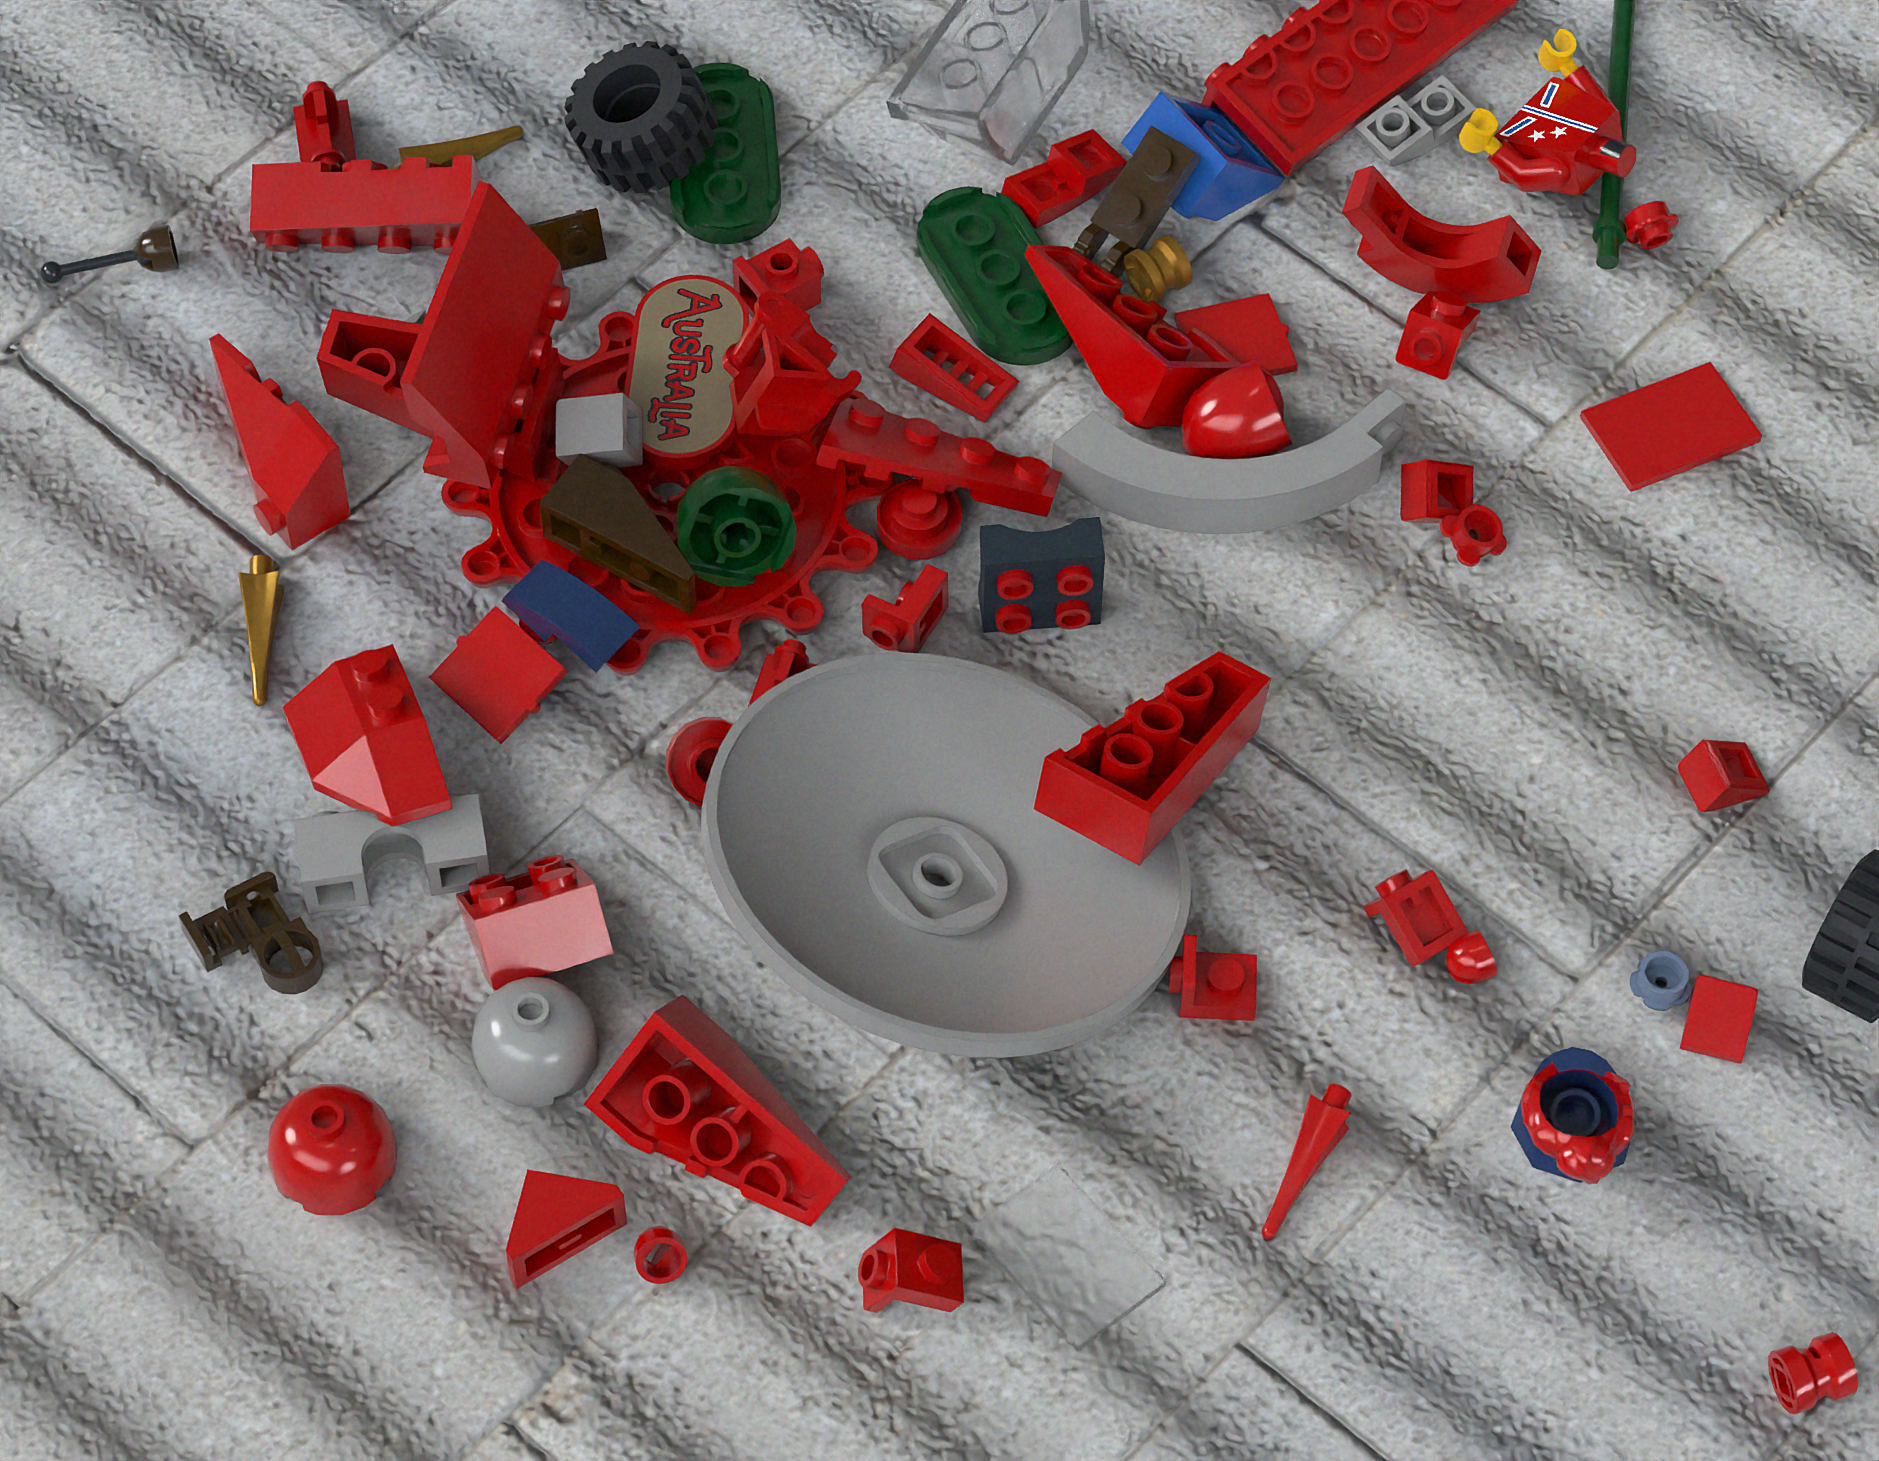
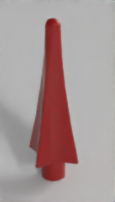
M1334 1083L1329 1084L1322 1100L1310 1094L1285 1176L1262 1228V1236L1265 1239L1271 1240L1276 1236L1287 1214L1306 1185L1349 1130L1345 1121L1351 1112L1345 1109L1352 1094L1345 1087Z

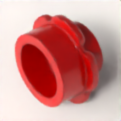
M1653 201L1641 205L1630 211L1624 218L1628 228L1626 232L1627 241L1631 244L1639 242L1642 249L1659 247L1672 239L1671 228L1678 224L1679 218L1677 214L1670 213L1665 201Z

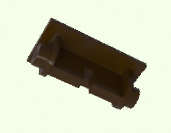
M597 208L585 211L580 209L576 210L573 214L528 225L560 261L562 271L607 260Z

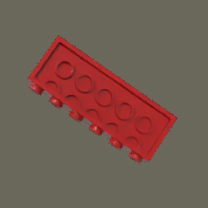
M1319 0V3L1309 10L1302 6L1294 11L1283 23L1281 30L1272 37L1263 34L1254 40L1244 52L1243 58L1232 66L1228 62L1219 65L1207 77L1204 83L1207 90L1201 104L1217 109L1221 108L1288 177L1396 95H1399L1511 12L1519 0Z

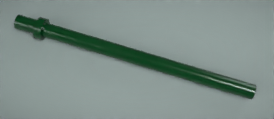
M1614 0L1607 96L1620 113L1624 143L1627 141L1636 0ZM1607 172L1602 174L1599 219L1593 224L1592 238L1597 243V266L1602 269H1613L1619 264L1620 245L1626 239V224L1621 220L1624 177Z

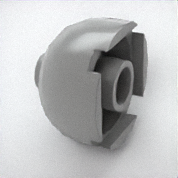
M526 977L507 983L486 999L475 1017L471 1048L476 1069L485 1079L486 1087L495 1096L516 1106L544 1107L554 1104V1097L564 1095L571 1089L574 1094L585 1086L596 1068L599 1041L588 1005L572 988L549 978Z

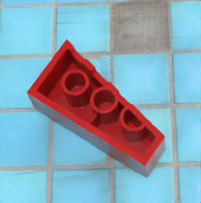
M454 155L452 167H443L439 164L430 163V159L427 157L404 158V163L399 165V169H388L387 165L375 162L372 159L350 160V162L342 165L341 172H331V165L322 161L252 164L250 232L258 243H265V249L275 252H295L299 250V244H321V250L331 253H351L355 251V245H377L379 252L387 254H407L411 252V246H434L435 253L450 255L478 181H484L473 155Z
M332 309L316 357L327 394L433 439L435 433L409 419L400 385L401 377L422 324ZM555 347L551 349L546 368L544 370H536L531 383L534 389L531 409L526 419L518 418L512 433L515 438L514 452L511 462L506 469L535 483L555 420L556 403L561 399L565 386L558 348Z
M1221 651L1216 652L1165 683L1164 691L1160 695L1148 701L1141 698L1126 707L1124 717L1106 728L1098 724L1083 733L1080 743L1065 752L1059 748L1044 757L1034 810L1140 866L1259 729L1271 677Z

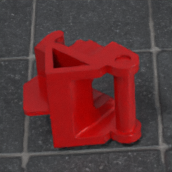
M766 291L756 301L754 305L755 316L738 343L730 345L722 357L724 369L733 377L729 384L737 434L790 438L794 434H799L809 442L828 430L837 411L834 405L852 395L861 382L862 375L856 370H851L843 379L833 377L827 370L837 356L836 352L831 349L833 344L817 333L811 324L810 315L782 294L775 291ZM763 346L766 358L759 354Z

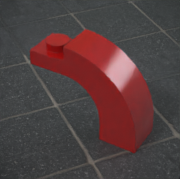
M1374 165L1355 171L1342 210V214L1362 235L1357 255L1377 273L1406 289L1421 294H1426L1428 291L1433 293L1437 291L1451 292L1464 298L1467 303L1501 301L1527 294L1530 291L1542 250L1511 215L1470 226L1451 225L1435 221L1412 208Z

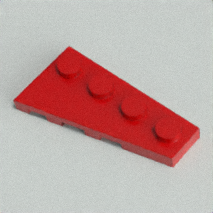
M847 398L840 402L815 462V465L831 469L836 468L838 459L864 465L863 476L884 481L888 480L890 472L914 476L920 482L921 489L944 494L945 491H954L958 487L970 489L969 493L974 501L1047 517L1062 476V472L1051 469L1047 463L1040 459L1029 456L1019 458L996 450L986 440L976 437L962 438L940 430L935 423L923 418L908 419L885 411L877 402L863 398L855 400Z

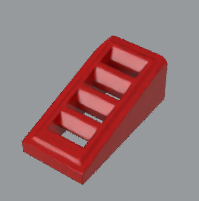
M931 313L923 319L897 348L888 367L906 381L984 423L1010 396L1020 382ZM926 350L935 354L931 360L924 355ZM945 361L955 365L948 373L941 368ZM965 371L974 376L966 386L958 381ZM986 382L995 388L983 400L975 392Z

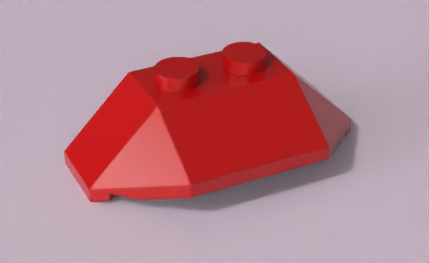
M393 644L378 649L365 650L355 656L333 662L283 706L286 720L314 790L352 808L374 813L378 820L392 827L453 809L425 717Z

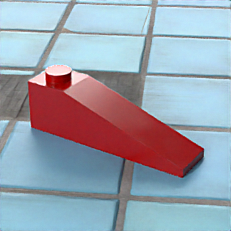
M1028 245L1024 254L1103 393L1122 410V417L1130 424L1147 430L1152 429L1153 426H1180L1181 412L1196 388L1209 379L1242 365L1212 338L1198 329L1192 328L1186 335L1164 321L1163 318L1167 309L1153 300L1145 302L1137 297L1122 294L1120 290L1123 283L1120 279L1068 246Z
M684 995L664 1005L651 1015L584 1103L589 1110L630 1146L650 1155L653 1152H657L686 1165L685 1171L701 1178H705L708 1175L740 1189L743 1197L810 1227L816 1223L852 1178L732 1037Z

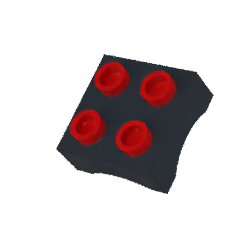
M1100 517L1079 518L1067 526L1041 532L1011 529L1002 524L981 525L978 597L983 633L1003 632L1006 634H1017L1030 629L1057 627L1073 630L1086 625L1101 624L1105 551Z

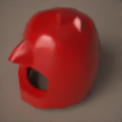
M1258 359L1234 367L1203 383L1194 390L1181 412L1182 445L1190 456L1212 459H1250L1274 455L1292 444L1284 423V401L1280 388L1268 369L1260 365Z

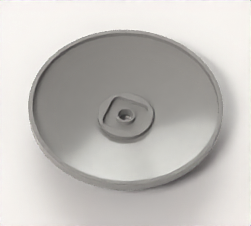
M903 652L866 654L817 665L787 678L753 702L732 725L719 747L705 788L701 813V836L705 861L712 884L725 912L740 935L759 958L784 982L809 1001L837 1018L876 1036L935 1053L991 1058L1034 1055L1062 1049L1082 1042L1113 1027L1132 1013L1154 991L1167 972L1184 935L1190 912L1192 889L1190 862L1178 822L1139 866L1034 810L1044 757L1059 748L1065 752L1080 743L1083 733L1098 724L1103 725L1076 705L1040 685L992 666L960 658ZM928 873L934 877L945 878L949 886L933 885L922 874Z

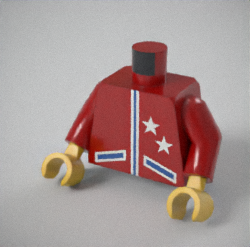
M1558 29L1553 40L1560 52L1554 50L1550 43L1544 40L1539 50L1538 60L1544 69L1551 72L1561 71L1565 78L1562 80L1552 77L1496 134L1498 121L1495 115L1484 108L1475 109L1469 121L1464 124L1459 134V141L1463 149L1468 152H1487L1489 154L1487 161L1498 170L1500 181L1514 184L1523 192L1552 191L1576 196L1583 194L1604 172L1619 177H1626L1634 167L1636 149L1633 145L1623 142L1620 124L1621 116L1615 105L1583 64L1578 67L1573 61L1572 56L1577 46L1575 37L1566 29Z

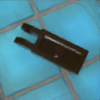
M1151 125L1090 219L1093 223L1082 231L1072 249L1091 261L1108 235L1111 234L1120 241L1110 248L1100 267L1119 278L1124 271L1123 261L1125 255L1136 249H1144L1199 164L1201 157L1196 152Z

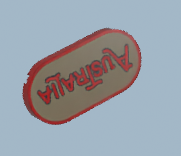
M682 275L667 279L651 288L643 296L635 312L624 394L642 408L643 459L660 468L689 470L711 462L710 457L717 454L721 449L723 454L732 445L737 435L729 384L733 377L724 369L722 357L730 345L738 343L749 325V312L741 295L733 287L719 279L703 275Z

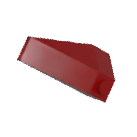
M218 333L209 338L218 381L257 501L253 505V510L262 528L270 536L278 533L288 547L294 550L351 517L339 446L310 412L297 400L289 405L286 404L282 398L283 393L280 385L273 379L269 378L261 382L252 361Z

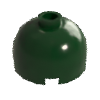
M726 465L707 471L692 482L678 503L675 530L681 554L695 572V575L702 580L718 586L743 587L755 583V575L764 573L770 567L773 574L784 565L794 549L797 528L785 493L768 475L749 467Z

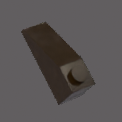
M580 453L540 501L543 537L691 615L697 607L695 572L630 479L626 478L613 465L608 463L600 464Z

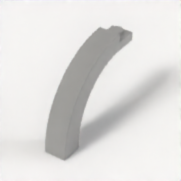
M1388 387L1350 420L1324 437L1294 450L1250 459L1201 458L1165 450L1133 437L1117 428L1096 411H1092L1053 442L1052 469L1062 472L1059 483L1079 497L1111 513L1150 526L1202 534H1239L1277 529L1307 521L1332 511L1356 498L1377 483L1382 455L1389 453L1398 444L1403 435L1402 421L1406 401Z

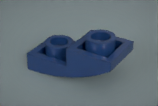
M541 560L502 599V602L545 642L553 634L556 635L596 673L641 627L624 611L591 586L544 560Z

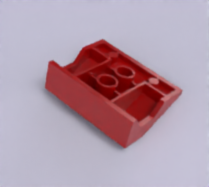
M478 181L404 369L400 385L409 419L435 433L422 467L423 472L492 489L499 468L506 470L511 462L515 446V438L512 433L518 418L524 420L529 414L534 393L531 383L536 370H544L548 364L552 349L550 333L555 320L563 321L565 318L571 292L570 287L564 286L560 261L490 183Z

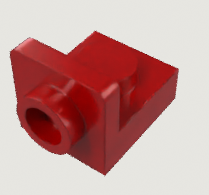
M926 564L914 583L908 581L902 587L895 605L868 594L861 604L864 636L884 650L919 653L949 607L948 572Z
M1407 868L1394 874L1375 886L1380 897L1363 906L1368 917L1381 913L1411 967L1421 964L1449 947L1459 937L1461 938V936L1469 933L1433 869L1413 878Z
M1184 934L1182 956L1173 957L1169 965L1168 993L1180 994L1179 1018L1255 1021L1257 955L1196 952L1197 935Z

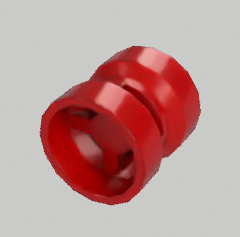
M1830 1332L1814 1337L1808 1349L1786 1346L1771 1351L1768 1355V1369L1773 1388L1783 1408L1789 1414L1795 1415L1812 1409L1817 1400L1822 1399L1824 1396L1830 1400L1838 1401L1853 1396L1857 1392L1858 1379L1853 1358L1843 1339L1837 1333Z

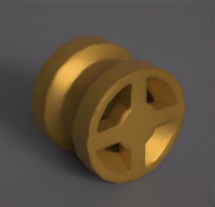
M1165 234L1154 240L1150 249L1146 251L1136 249L1124 257V270L1127 279L1136 295L1145 302L1152 300L1157 302L1164 298L1166 290L1170 288L1180 290L1192 283L1193 275L1189 259L1183 248L1172 236Z

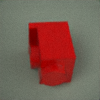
M788 238L748 260H745L742 255L732 260L734 289L744 299L752 318L755 316L754 305L756 301L766 291H775L782 294L804 311L821 303V278L824 276V268L820 258L811 247L800 250Z

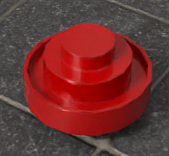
M909 479L895 484L882 495L877 505V533L883 545L895 555L910 560H929L945 554L956 544L962 532V506L955 493L945 491L944 494L921 489L920 482L917 479Z
M700 717L687 722L673 735L666 750L665 769L672 786L685 800L702 807L706 784L720 745L734 723L721 717Z

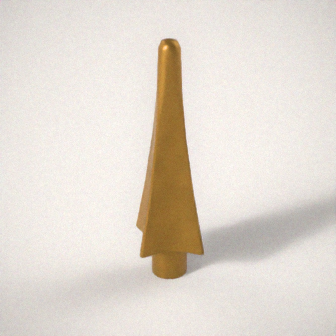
M515 125L467 138L401 147L398 149L401 164L404 163V158L427 157L430 159V163L439 164L443 167H452L454 155H473L476 161L520 138L524 132L521 126ZM399 165L389 169H399Z
M257 555L250 558L249 574L238 572L250 648L252 701L256 706H263L267 700L271 650L284 589L278 584L280 571L273 572V559L266 555Z

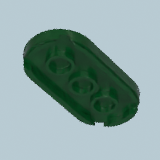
M731 63L703 64L693 69L715 107L714 112L718 117V127L712 131L716 137L712 147L704 148L703 151L706 157L699 165L693 164L689 167L690 173L681 180L676 177L669 181L671 211L679 226L691 236L713 244H737L751 240L765 232L774 223L781 208V181L774 100L769 86L761 78L759 82L756 78L750 76L748 69Z
M959 187L943 192L928 203L923 210V217L918 221L917 250L922 262L976 346L993 359L1020 366L1045 363L1063 354L1072 345L1074 340L1024 255L1028 245L1045 244L1022 209L1008 196L996 192V197L991 194L982 193V188Z

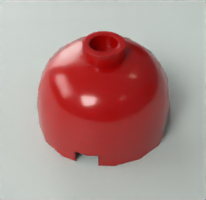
M320 1084L302 1090L280 1108L270 1126L267 1159L276 1187L286 1199L288 1195L293 1201L302 1204L304 1211L315 1215H344L369 1205L376 1199L375 1192L384 1185L387 1178H389L390 1182L396 1171L398 1148L394 1132L384 1109L368 1093L344 1084Z

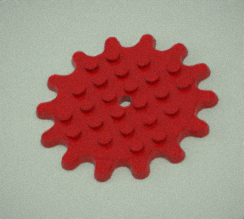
M617 311L607 314L602 318L598 325L600 347L589 358L573 360L559 353L565 382L561 399L616 393L624 394L634 315L624 311ZM764 350L760 351L759 354L766 358ZM855 390L848 397L853 400L858 398L868 399L858 390ZM840 403L834 405V407L838 409ZM556 416L536 483L499 468L492 489L447 479L442 486L441 496L443 503L453 514L484 519L492 525V532L489 538L482 544L468 550L462 557V573L473 586L486 589L503 583H519L541 560H544L591 586L641 626L634 636L606 663L616 674L622 676L636 674L644 665L650 650L661 642L676 640L692 645L700 661L709 670L725 672L735 665L741 654L739 630L743 626L757 620H771L782 625L795 635H808L819 626L824 615L823 604L811 591L809 580L817 573L827 570L861 574L872 566L878 555L877 542L871 535L851 526L845 517V512L853 505L880 500L882 495L893 486L894 472H890L888 480L884 481L863 476L864 465L838 459L835 469L815 465L827 431L809 442L799 434H794L791 438L737 434L732 445L723 454L721 449L717 454L710 457L711 462L689 470L664 469L654 466L644 459L641 466L617 468L626 478L630 479L679 551L675 533L678 503L692 482L707 471L726 465L746 466L768 475L785 493L797 531L794 549L784 565L773 574L770 567L764 573L755 575V583L743 587L718 586L695 575L697 607L691 615L543 537L540 501L569 467L556 457ZM663 483H675L684 488L679 494L668 497L667 502L662 501V497L654 492V489ZM519 618V627L540 646L549 645L558 638L553 634L545 642Z

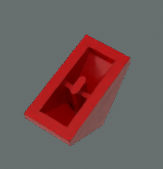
M527 1169L505 1250L510 1280L516 1289L627 1225L625 1199L620 1188L614 1184Z

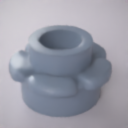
M1667 951L1650 953L1638 963V970L1631 974L1630 987L1633 994L1637 997H1642L1644 999L1643 1003L1650 1009L1667 1011L1671 1008V1005H1683L1691 995L1692 986L1688 983L1690 977L1688 967L1683 959L1674 953ZM1655 981H1663L1667 986L1658 987Z

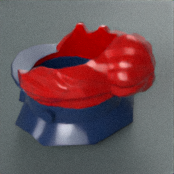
M1570 1047L1556 1051L1543 1060L1533 1078L1526 1084L1510 1126L1533 1168L1579 1183L1584 1181L1588 1185L1597 1184L1613 1168L1624 1164L1636 1126L1634 1098L1629 1093L1630 1083L1617 1075L1607 1060L1595 1052Z

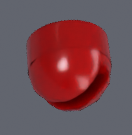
M1478 930L1465 934L1461 938L1459 937L1449 946L1446 953V965L1449 974L1456 981L1470 985L1483 982L1497 975V967L1492 953Z
M656 1226L646 1229L638 1236L633 1250V1257L636 1269L643 1279L654 1284H665L677 1279L684 1272L687 1265V1253L683 1240L674 1230L664 1226ZM661 1243L652 1261L646 1260L656 1245Z

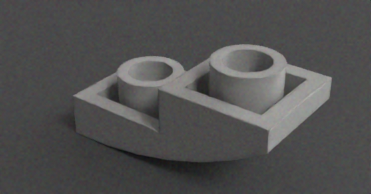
M1442 74L1406 102L1399 95H1396L1356 125L1355 130L1392 167L1432 151L1460 134L1464 124L1469 121L1472 113L1477 108Z

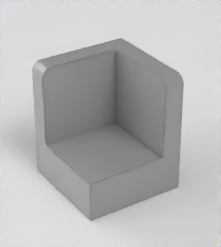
M623 393L558 400L556 403V457L568 466L574 462L580 453L600 464L608 463L616 468L643 465L642 408Z

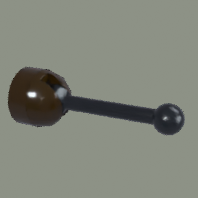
M164 225L143 232L137 239L133 250L61 265L55 261H48L41 267L40 274L45 282L54 284L59 282L64 275L136 260L143 268L151 272H166L179 269V259L172 230L169 225Z

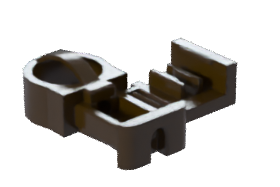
M263 872L228 889L224 894L227 910L222 906L193 921L187 911L178 916L182 931L206 972L222 966L221 958L237 950L242 955L248 953V946L251 944L253 957L261 969L265 983L272 990L281 994L295 995L309 990L318 982L322 976L324 963L318 939L308 930L301 917L290 921L276 899L274 893L278 892L279 889L274 873ZM255 891L256 897L249 900L247 895ZM208 947H210L211 950L213 951V953H214L213 956H212V953H211V951L209 950ZM296 947H302L312 953L313 958L306 967ZM282 949L294 973H280L273 970L269 966L273 955Z

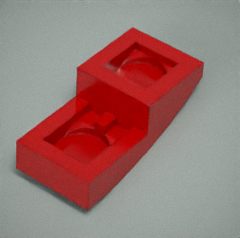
M1094 129L1051 145L1047 162L1005 178L1001 194L1015 201L1036 229L1063 216L1099 193L1119 176L1127 161Z

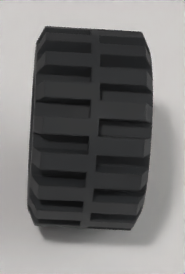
M646 41L641 47H638L633 42L625 44L623 50L614 52L612 49L602 55L604 59L597 64L591 62L584 69L585 76L576 79L571 86L574 95L566 98L564 108L568 114L564 117L570 136L594 174L597 175L606 186L612 184L616 191L624 193L631 187L636 194L647 193L649 188L656 186L658 190L668 187L669 181L676 177L681 180L690 173L689 167L693 164L699 165L706 157L703 151L704 148L712 147L716 136L712 130L718 127V117L714 112L713 102L683 53L678 54L676 48L668 44L660 48L657 42Z
M1877 849L1864 856L1845 881L1816 935L1802 971L1803 989L1869 1023H1873L1879 1018V850Z

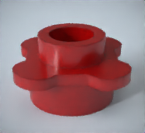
M1471 504L1459 516L1446 515L1440 523L1442 535L1450 538L1453 547L1457 551L1456 557L1458 561L1465 566H1476L1480 558L1488 554L1498 556L1506 549L1507 541L1503 535V526L1500 518L1494 511L1483 505ZM1469 532H1472L1477 537V539H1473L1469 535Z

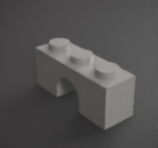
M449 793L453 809L395 827L378 820L376 814L363 810L342 813L323 811L312 817L294 819L301 884L308 914L369 905L367 888L369 877L376 867L392 859H408L418 863L428 875L431 896L469 890V882L490 874L479 793L466 795Z

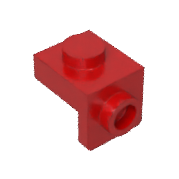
M1428 291L1409 311L1395 356L1396 362L1441 380L1447 379L1452 372L1459 347L1475 331L1481 311L1467 306L1466 300L1457 294L1446 291H1437L1435 293Z
M893 1228L865 1250L860 1260L858 1280L860 1285L863 1286V1309L878 1313L892 1301L898 1300L951 1313L964 1303L962 1244Z

